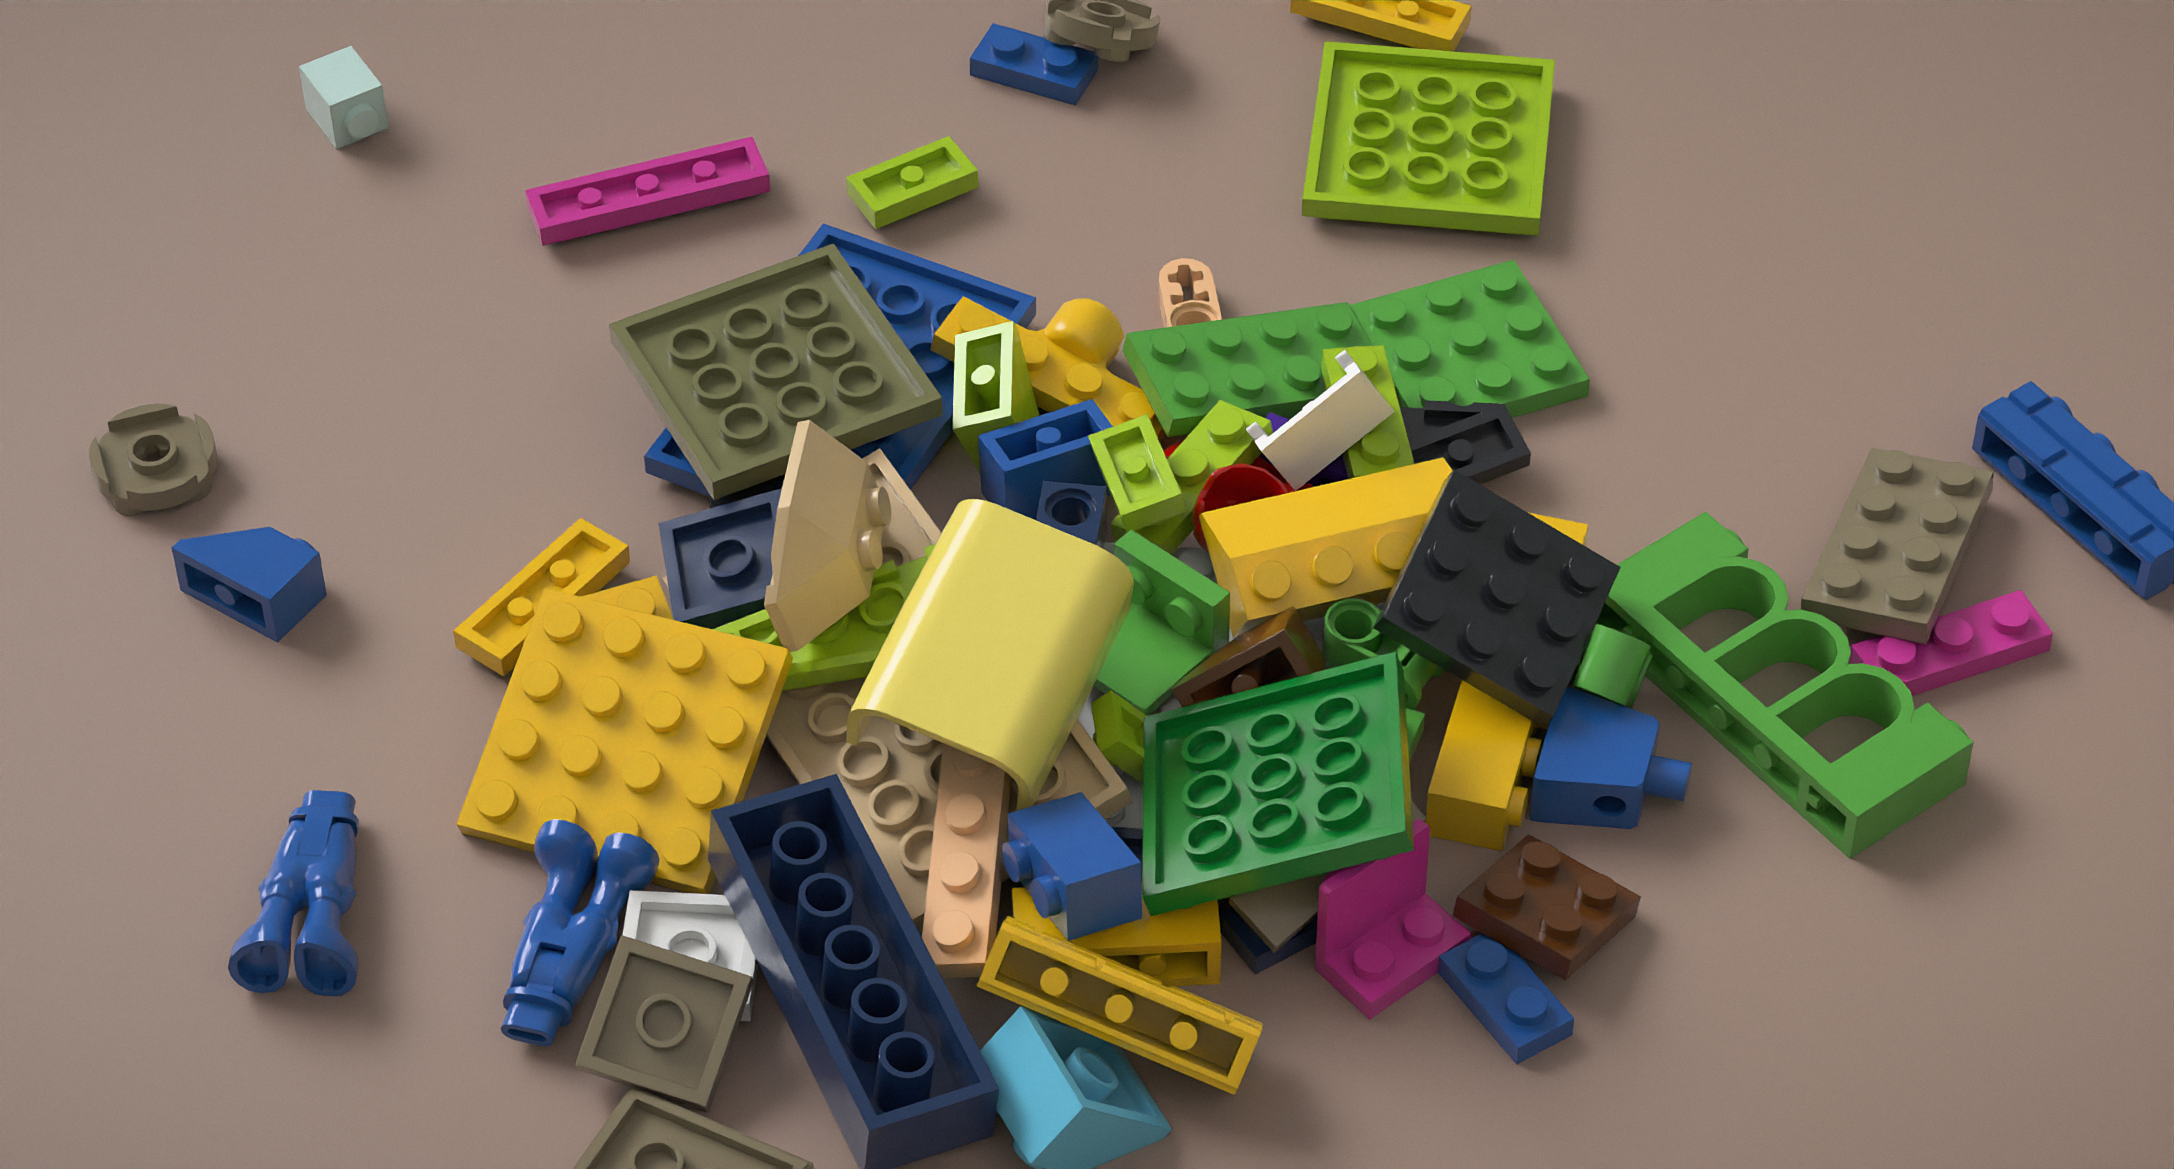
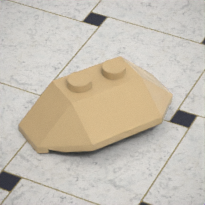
M811 420L797 422L777 508L771 551L773 575L771 584L766 587L764 601L765 609L782 646L788 648L790 652L800 650L869 598L874 571L882 565L881 538L885 525L890 524L892 515L889 495L884 487H877L868 463Z

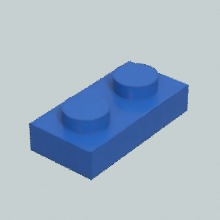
M992 23L969 58L970 76L1075 106L1098 71V56L1094 51L1073 45L1056 44L1044 37Z
M1482 933L1439 955L1438 974L1516 1065L1573 1035L1574 1017L1515 951Z

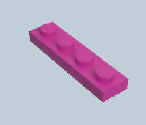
M753 136L527 189L525 190L527 209L540 242L544 246L770 192V178Z

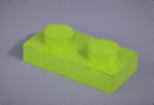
M947 136L847 176V195L871 225L878 229L979 188L978 169L951 137Z
M1148 414L1088 435L1094 456L1126 532L1130 530L1136 531L1187 512L1182 493Z

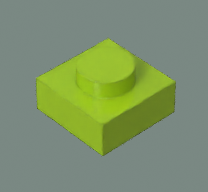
M1109 691L1091 703L1095 727L1093 741L1111 766L1119 767L1139 782H1142L1144 758L1143 728L1144 717L1147 715L1113 691Z

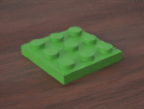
M1515 260L1350 305L1372 346L1384 345L1400 407L1425 408V400L1450 401L1459 406H1468L1474 402L1505 404L1511 417L1514 418L1588 396L1590 378Z

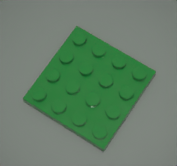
M1396 652L1144 717L1142 898L1151 916L1179 909H1187L1198 904L1242 893H1251L1262 888L1310 876H1319L1326 872L1414 851L1404 670Z

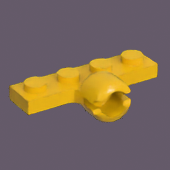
M963 296L934 333L930 350L955 363V335L1011 321ZM1077 298L1063 303L1044 329L1039 331L1028 330L1015 323L1038 407L1048 412H1053L1093 399L1112 426L1148 414L1160 442L1165 435V431L1144 391L1112 374L1107 369L1119 352V345L1124 337L1119 319L1109 308L1090 298Z

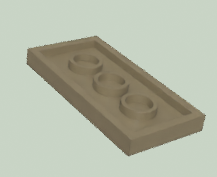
M1871 448L1802 595L1801 610L1821 614L1840 627L1926 644L1993 491L1994 471L1970 467L1960 462H1944L1908 455L1898 450L1888 451Z

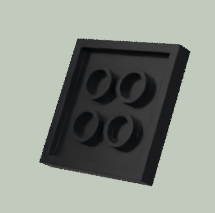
M1453 469L1443 481L1373 628L1544 727L1554 717L1621 567Z

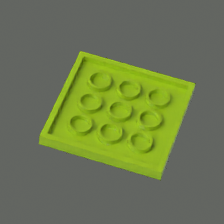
M1325 41L1302 197V216L1539 236L1555 59Z

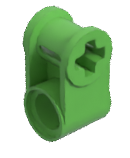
M1346 598L1335 602L1329 607L1324 621L1321 652L1327 660L1324 670L1396 652L1404 670L1406 708L1414 710L1422 699L1421 690L1431 677H1438L1443 674L1445 670L1375 630L1373 627L1381 610L1370 602L1359 598Z
M1596 624L1583 650L1571 685L1602 699L1632 708L1654 655L1650 652L1651 645L1617 630Z

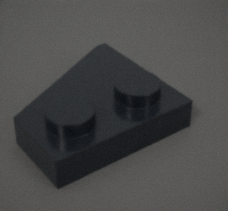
M1425 400V408L1400 407L1414 464L1444 458L1452 470L1455 469L1478 484H1483L1530 466L1531 452L1505 404L1474 402L1468 406H1459L1450 401Z

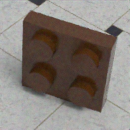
M1528 834L1457 895L1452 916L1560 978L1567 980L1636 917L1641 896L1616 883L1610 877L1600 874L1558 851L1554 846Z

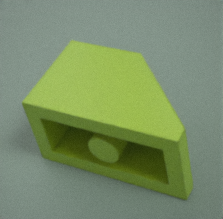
M1013 321L955 335L953 431L980 474L978 435L1039 416L1018 329Z

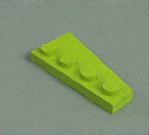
M936 543L924 548L926 556L897 567L894 560L883 563L879 569H875L869 598L800 650L790 652L793 660L782 691L867 677ZM766 609L712 629L783 647Z

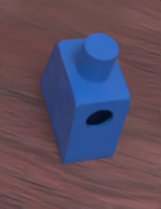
M1567 687L1554 717L1550 720L1534 775L1530 820L1543 823L1632 829L1639 824L1647 794L1682 802L1685 801L1692 763L1656 756L1660 723L1654 716Z

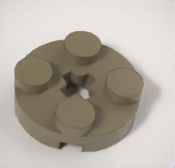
M1047 0L1043 19L1046 24L1044 38L1061 45L1079 43L1094 47L1095 54L1102 59L1125 62L1129 60L1130 51L1150 49L1155 45L1161 19L1159 15L1150 19L1152 8L1138 0Z
M147 404L123 411L107 422L109 432L101 437L99 443L95 436L90 445L89 460L94 482L102 495L113 501V506L117 512L122 515L136 516L145 511L174 507L186 501H199L210 493L212 489L211 478L217 469L218 457L213 432L202 417L194 413V421L189 417L179 415L177 406ZM158 452L162 458L157 461L146 462V455L149 453Z

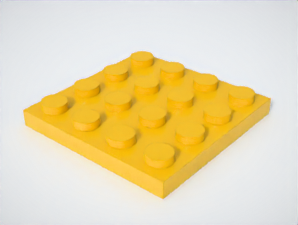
M544 588L457 820V827L462 834L535 853V839L540 827L545 822L553 819L566 820L579 825L590 834L596 844L598 857L607 836L614 833H629L641 837L651 844L658 853L660 862L656 875L651 882L652 884L687 893L710 894L716 879L715 873L708 861L711 810L742 802L793 660L790 650Z

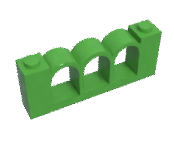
M1705 511L1617 564L1621 568L1595 625L1600 624L1651 645L1650 652L1654 655L1646 677L1849 859L1966 784L1974 741L1967 736L1963 728L1955 721L1948 720L1928 702L1914 710L1911 691L1899 677L1884 668L1864 663L1849 664L1851 656L1849 641L1840 627L1818 613L1801 609L1787 610L1789 598L1786 584L1779 575L1763 563L1748 559L1749 548L1744 545L1741 538L1731 529L1723 527ZM1718 609H1736L1748 612L1759 619L1706 653L1680 631V629L1703 615ZM1779 662H1797L1809 665L1821 673L1769 707H1766L1740 684L1764 668ZM1842 716H1859L1871 719L1884 728L1883 731L1832 763L1828 762L1802 739L1826 722Z

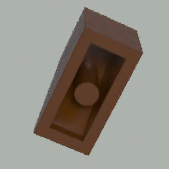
M1292 606L1235 637L1173 685L1172 691L1181 706L1185 707L1323 671L1327 660L1295 607Z

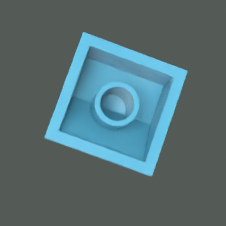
M1020 1006L980 1050L999 1087L996 1113L1001 1116L1014 1138L1012 1146L1017 1155L1026 1164L1035 1169H1092L1160 1141L1172 1130L1121 1047L1039 1012Z

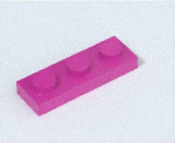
M2018 590L1939 616L1926 644L1884 635L1851 645L1849 663H1864L1884 668L1899 677L1911 691L1912 696L2050 651L2053 633L2023 591Z

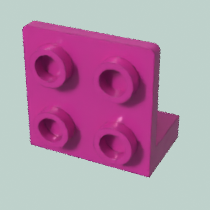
M1421 819L1412 822L1414 851L1331 871L1319 887L1315 970L1369 1020L1438 973L1439 955L1471 939V933L1426 894L1430 827Z

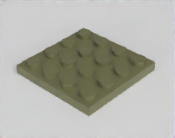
M834 243L609 324L612 344L713 500L786 474L797 422L811 420L851 450L943 415L941 395Z

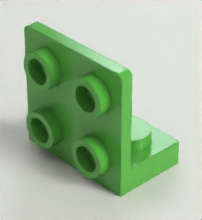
M1130 530L1114 543V555L1129 568L1134 578L1131 607L1093 686L1105 694L1113 691L1148 716L1174 694L1172 691L1173 685L1229 643L1230 592L1138 533Z

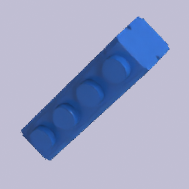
M2032 381L2010 392L2008 398L2003 396L1981 409L1977 417L1972 449L2146 601L2167 589L2171 582L2174 584V502L2159 490L2157 482L2148 472L2144 470L2136 471L2116 453L2113 444L2105 435L2101 433L2093 434L2073 417L2071 409L2064 400L2056 396L2050 397Z

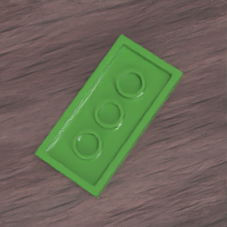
M1348 302L1130 332L1126 334L1122 351L1167 437L1190 434L1219 400L1264 418L1270 412L1291 419L1302 411L1305 405L1310 401H1314L1326 391L1321 370L1323 349L1372 346Z

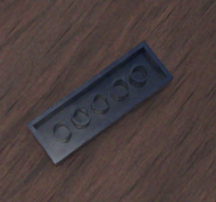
M830 775L711 810L708 861L859 1169H893L992 1137L999 1087L838 775Z

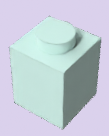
M352 46L299 66L305 108L336 149L389 128L382 84Z

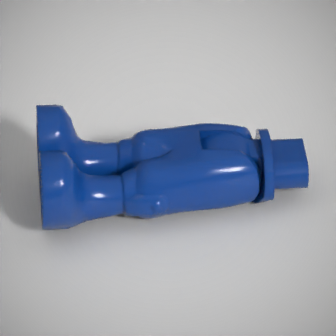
M311 790L304 794L301 807L291 812L289 826L278 846L269 873L258 888L262 910L256 922L235 941L229 959L228 970L230 976L238 985L248 991L269 993L275 992L285 985L291 965V931L294 916L305 908H308V914L294 949L295 971L301 984L312 993L321 996H342L355 985L358 974L357 954L347 939L340 933L341 917L349 911L356 897L353 883L356 869L355 838L359 829V819L354 814L356 801L351 794L339 791Z
M553 819L545 822L540 827L535 839V857L547 874L548 879L543 898L533 905L527 917L523 920L524 931L512 964L510 988L507 989L503 999V1007L507 1010V1014L502 1023L501 1032L506 1037L539 1046H550L554 1041L559 1026L570 1024L574 1008L589 988L607 952L611 951L617 943L618 917L628 903L630 890H644L651 884L658 870L660 858L657 851L641 837L629 833L611 834L606 837L598 857L594 840L579 825L566 820ZM597 869L596 883L588 906L582 912L574 915V909Z

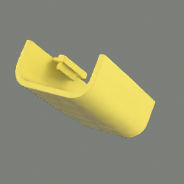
M979 499L961 501L957 504L901 608L848 714L846 742L857 746L872 716L885 718L1003 769L1016 781L1019 788L1016 811L1032 807L1083 709L1130 610L1134 587V578L1131 571L1115 555L1090 542L992 502Z

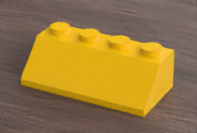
M1438 458L1201 513L1199 519L1217 583L1230 592V629L1233 638L1292 606L1295 607L1302 621L1305 622L1325 617L1330 606L1346 598H1359L1373 605L1385 603L1443 481L1452 472L1445 459Z

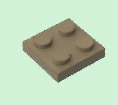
M621 935L575 1066L580 1071L630 1087L633 1086L640 1090L709 1112L754 983L752 976Z

